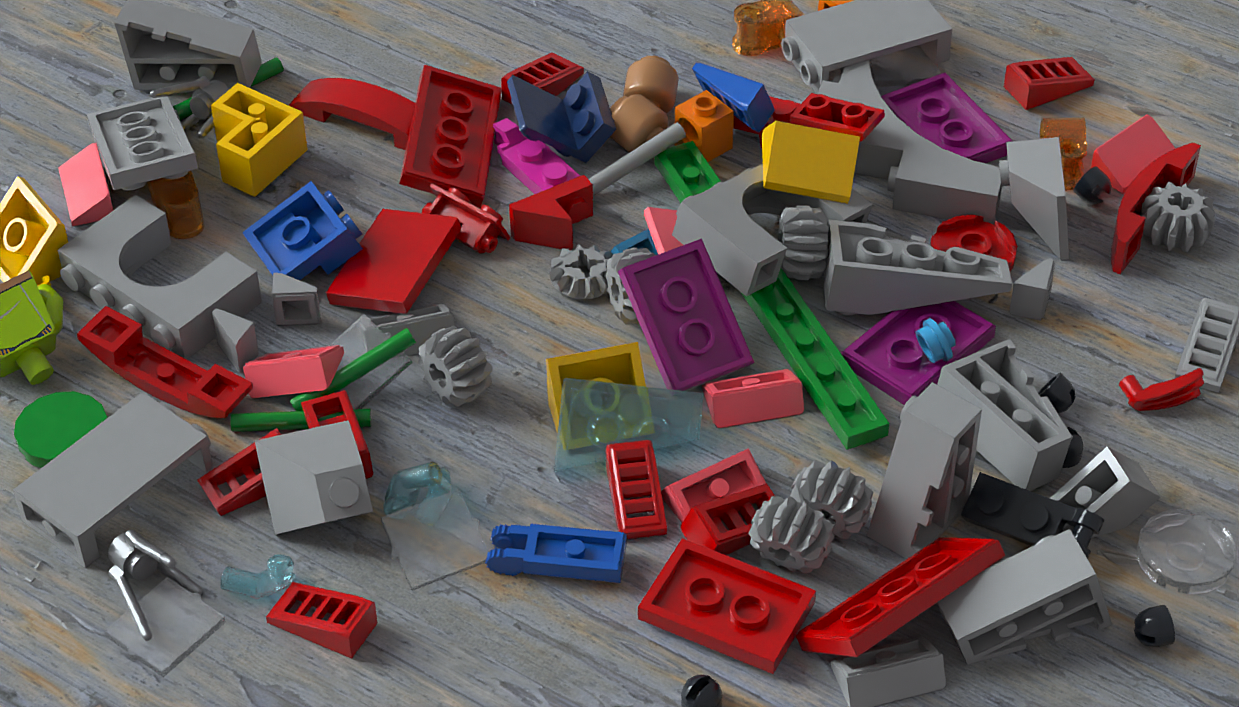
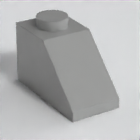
M1107 446L1050 498L1074 508L1088 510L1102 517L1105 521L1100 533L1093 534L1092 538L1128 527L1161 496L1139 463ZM1065 524L1062 532L1068 529L1073 532L1075 527Z

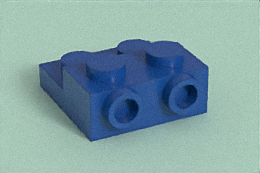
M312 181L242 232L272 276L273 273H282L297 280H301L318 266H321L329 275L363 249L356 240L363 235L348 214L339 218L338 215L344 211L343 207L330 190L321 194Z

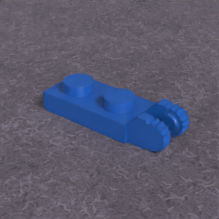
M500 524L495 529L493 528L490 541L499 549H491L488 552L485 564L494 573L515 576L523 572V574L621 583L627 547V534L623 532L530 524V526H507L506 524Z

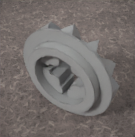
M578 243L574 251L562 248L560 257L552 258L550 280L552 285L563 295L576 299H592L607 294L608 281L605 275L608 271V260L613 256L612 252H600L597 244L590 249H585ZM579 266H587L590 270L589 277H585Z

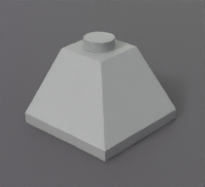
M1059 137L1006 142L1008 160H999L1001 186H1010L1011 203L1060 260L1069 259L1066 193Z
M349 420L254 441L275 535L373 512L363 464Z

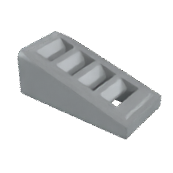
M1209 298L1201 300L1175 378L1201 368L1204 372L1202 377L1204 384L1200 388L1217 393L1220 392L1239 339L1238 306ZM1192 361L1195 363L1216 368V371L1191 365L1190 363Z

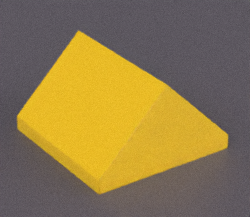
M780 121L773 122L765 127L762 133L764 188L848 204L851 196L860 137Z
M17 176L0 203V279L5 282L30 270L36 284L40 285L42 284L43 276H49L50 282L61 277L60 270L62 267L58 249L68 243L65 225L25 178Z
M638 342L546 359L548 405L563 451L654 433Z

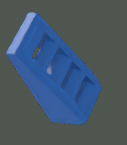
M696 62L692 70L703 91L708 90L734 110V116L754 131L760 132L775 111L773 103L762 83Z

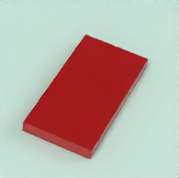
M424 65L420 75L399 184L434 194L430 188L431 184L445 191L452 187L463 193L471 201L470 204L480 208L485 197L495 135L493 124L497 123L502 92L501 87Z
M939 537L800 630L795 636L802 651L858 657L1006 555L999 540Z

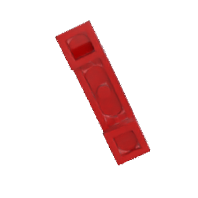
M323 78L310 81L291 101L289 106L302 111L303 116L323 123L331 114H335L391 133L394 137V147L406 150L415 102L393 91L367 82L345 78Z
M1193 142L1165 153L1145 167L1129 185L1121 200L1111 248L1113 272L1121 275L1140 249L1146 219L1140 216V212L1145 198L1151 194L1153 187L1165 188L1168 181L1175 186L1182 187L1185 183L1188 186L1195 176L1201 145Z
M108 306L99 311L77 333L78 340L92 354L125 380L146 393L191 413L214 418H226L253 389L252 382L216 363L209 370H206L143 337L142 324Z

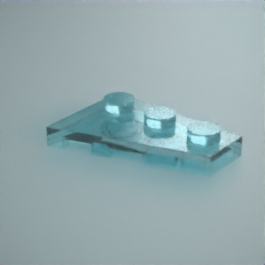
M564 378L554 472L606 461V446L609 444L650 440L654 450L699 440L704 393Z

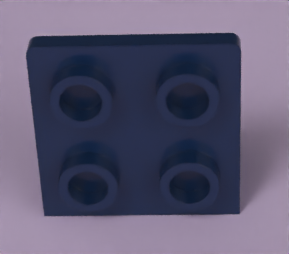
M588 71L578 83L573 84L569 88L564 99L554 96L514 75L507 81L511 102L514 106L521 133L531 141L536 142L539 140L553 147L565 157L572 156L587 163L616 130L601 79Z

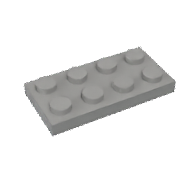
M168 96L149 98L86 114L95 143H97L98 151L113 190L120 188L123 190H135L143 187L148 181L159 178L177 179L185 176L190 170L198 169L195 153Z

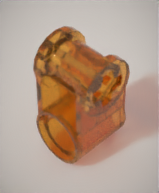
M760 0L737 6L734 9L733 17L735 23H737V31L732 38L733 50L744 56H757L766 51L782 47L781 42L785 38L786 20L802 16L804 13L792 0Z
M1041 118L1040 139L1059 137L1065 191L1074 190L1077 182L1084 175L1082 159L1087 155L1088 148L1085 118Z
M191 170L181 178H159L147 182L154 206L166 213L171 237L189 239L203 231L205 225L198 188L196 187Z

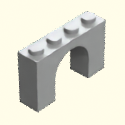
M763 164L755 168H748L740 175L725 182H718L704 192L685 198L677 209V220L672 236L683 245L702 239L715 271L747 297L776 282L787 247L755 223L748 216L749 214L770 213L781 216L785 208L810 206V208H821L827 217V226L829 219L866 223L872 204L853 189L851 190L848 204L765 189L763 186Z
M135 195L58 249L62 267L60 275L64 283L71 290H79L91 298L101 310L108 306L142 324L143 334L151 338L156 344L188 359L216 338L212 315L215 308L243 317L262 303L257 270L226 251L195 275L177 284L147 286L132 281L129 278L136 270L172 245L166 213L138 195Z

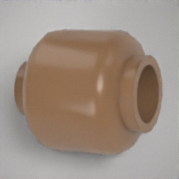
M658 56L643 57L629 66L623 96L629 97L640 94L667 114L673 109L676 101L679 81L677 71L664 58Z
M640 94L629 97L623 96L610 108L616 130L610 138L628 152L635 150L668 127L667 114Z

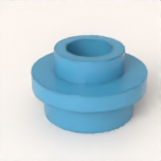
M931 318L925 320L923 327L917 330L915 334L927 358L932 363L940 359L948 361L953 358L951 348L956 346V342L950 329L944 322L937 324Z

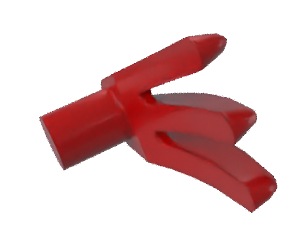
M1197 368L1183 376L1152 384L1143 389L1134 375H1128L1119 382V386L1128 398L1129 406L1138 411L1159 410L1178 406L1199 397L1201 394L1199 388L1204 384L1202 378L1204 372L1201 368Z

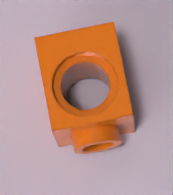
M708 90L675 107V123L678 122L682 126L686 137L674 145L677 146L693 141L707 162L733 149L734 110Z

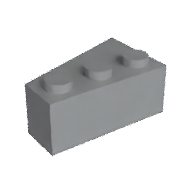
M127 0L114 22L134 90L161 89L163 87L192 82L202 76H206L209 82L219 80L227 85L229 89L236 83L250 88L262 63L254 29L149 0Z
M1007 339L943 366L937 385L982 409L976 450L1014 485L1032 491L1059 478L1072 435L1048 397H1040L1032 384L1034 375L1029 367H1021L1014 356L1016 347L1011 339Z
M933 382L918 397L914 395L906 402L900 415L901 424L867 537L908 559L938 539L962 513L970 495L982 413L981 408Z
M1070 529L1058 535L1047 536L1037 542L1035 546L1012 557L1001 558L937 602L942 617L967 665L1024 650L1027 646L1025 640L1051 634L1055 641L1068 638L1070 636L1069 628L1094 622L1098 629L1112 626L1097 575Z

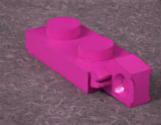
M508 118L493 124L495 129L494 143L497 145V152L502 157V165L534 194L580 176L546 144L539 140L535 142L526 138L519 130L518 125Z

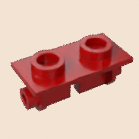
M434 184L430 185V188L437 197L433 203H427L421 213L458 217L462 229L456 237L457 241L482 254L485 252L492 253L496 249L498 236L508 241L510 240V235L501 224L504 220L503 217L487 205H482L480 209L470 204L471 201L463 193L455 188L450 187L445 191Z

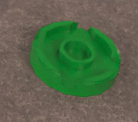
M75 391L55 392L38 398L23 409L15 422L14 437L19 451L25 456V460L35 467L42 468L108 417L102 404L90 395Z

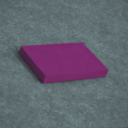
M945 72L881 96L892 112L914 132L939 147L970 160L986 164L1007 156L1006 142H1013Z
M702 239L628 265L618 271L670 397L755 363Z
M956 301L891 311L842 351L841 354L856 375L905 405L912 396L918 397L932 382L938 384L943 366L978 352L995 337L996 326ZM931 318L937 324L944 322L950 329L956 342V346L951 348L953 358L948 361L940 359L935 363H932L927 358L915 334L917 330L923 327L925 320Z

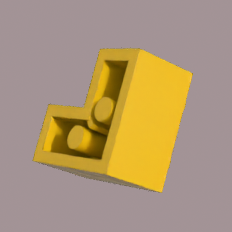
M236 83L211 105L222 182L256 197L308 150L302 111L240 83Z

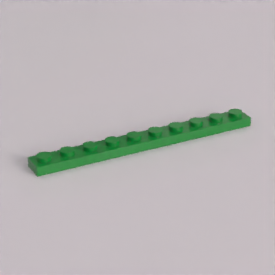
M693 141L667 148L655 156V166L680 203L685 198L695 196L721 182ZM780 268L776 282L747 297L741 293L846 450L888 436L890 423L782 268Z

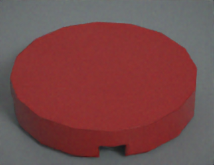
M962 215L943 221L937 227L936 233L932 235L930 246L934 249L945 252L949 248L959 247L1007 260L1010 272L1014 268L1018 248L1014 234L1004 224L996 220L994 225L984 222V217L979 215Z

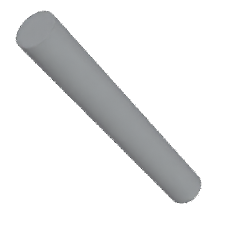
M678 122L589 178V181L593 184V196L686 137L682 126Z

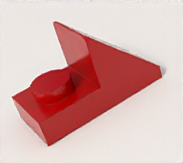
M581 175L509 204L511 237L518 242L573 250V224L593 216V184L585 175Z

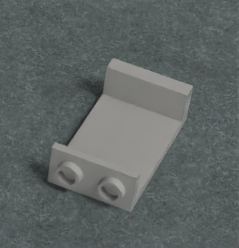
M854 0L786 20L785 38L782 39L781 46L785 58L793 62L799 70L804 83L810 85L818 94L822 81H829V71L917 45L923 49L934 64L948 61L953 29L929 0Z
M141 392L13 489L21 520L84 568H87L100 557L94 531L186 459L205 472L213 467L209 449L210 439L199 425L189 424L177 416L167 403L157 402L144 392Z

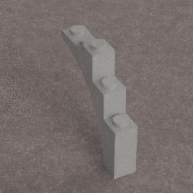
M870 60L840 68L842 73H835L833 82L822 81L818 94L848 102L862 103L866 106L884 110L885 117L865 140L859 142L854 173L888 179L887 191L894 192L893 210L942 219H951L962 215H979L984 217V222L994 225L1002 192L1000 167L973 161L945 150L914 132L892 112L881 98L871 76Z

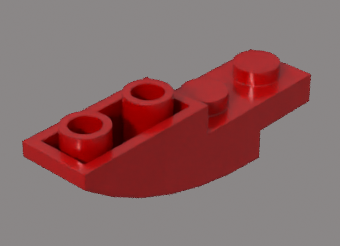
M811 93L801 104L791 100L770 97L775 111L760 132L754 131L735 116L733 128L758 134L761 148L763 129L775 121L859 136V142H861L882 121L885 113L883 109L866 106L862 103L835 99L823 94Z

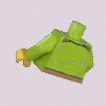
M28 270L0 284V377H5L21 369L29 383L36 385L47 380L54 372L53 367L45 356L56 349V336L63 328L64 301L51 287L49 276H43L42 284L37 285L32 273Z

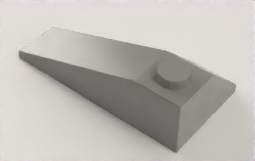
M829 219L828 257L826 258L823 283L827 311H835L847 316L854 314L873 315L1011 291L1013 283L1007 260L959 247L949 248L945 252L934 249L926 244V238L912 235L910 242L885 236L887 228L882 226Z

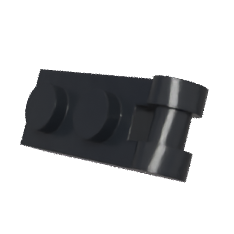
M981 472L961 513L965 521L1032 547L1047 536L1062 533L1065 524L1074 526L1075 528L1072 533L1087 559L1091 553V550L1087 548L1093 534L1100 533L1105 521L1099 515L1088 510L1074 508Z

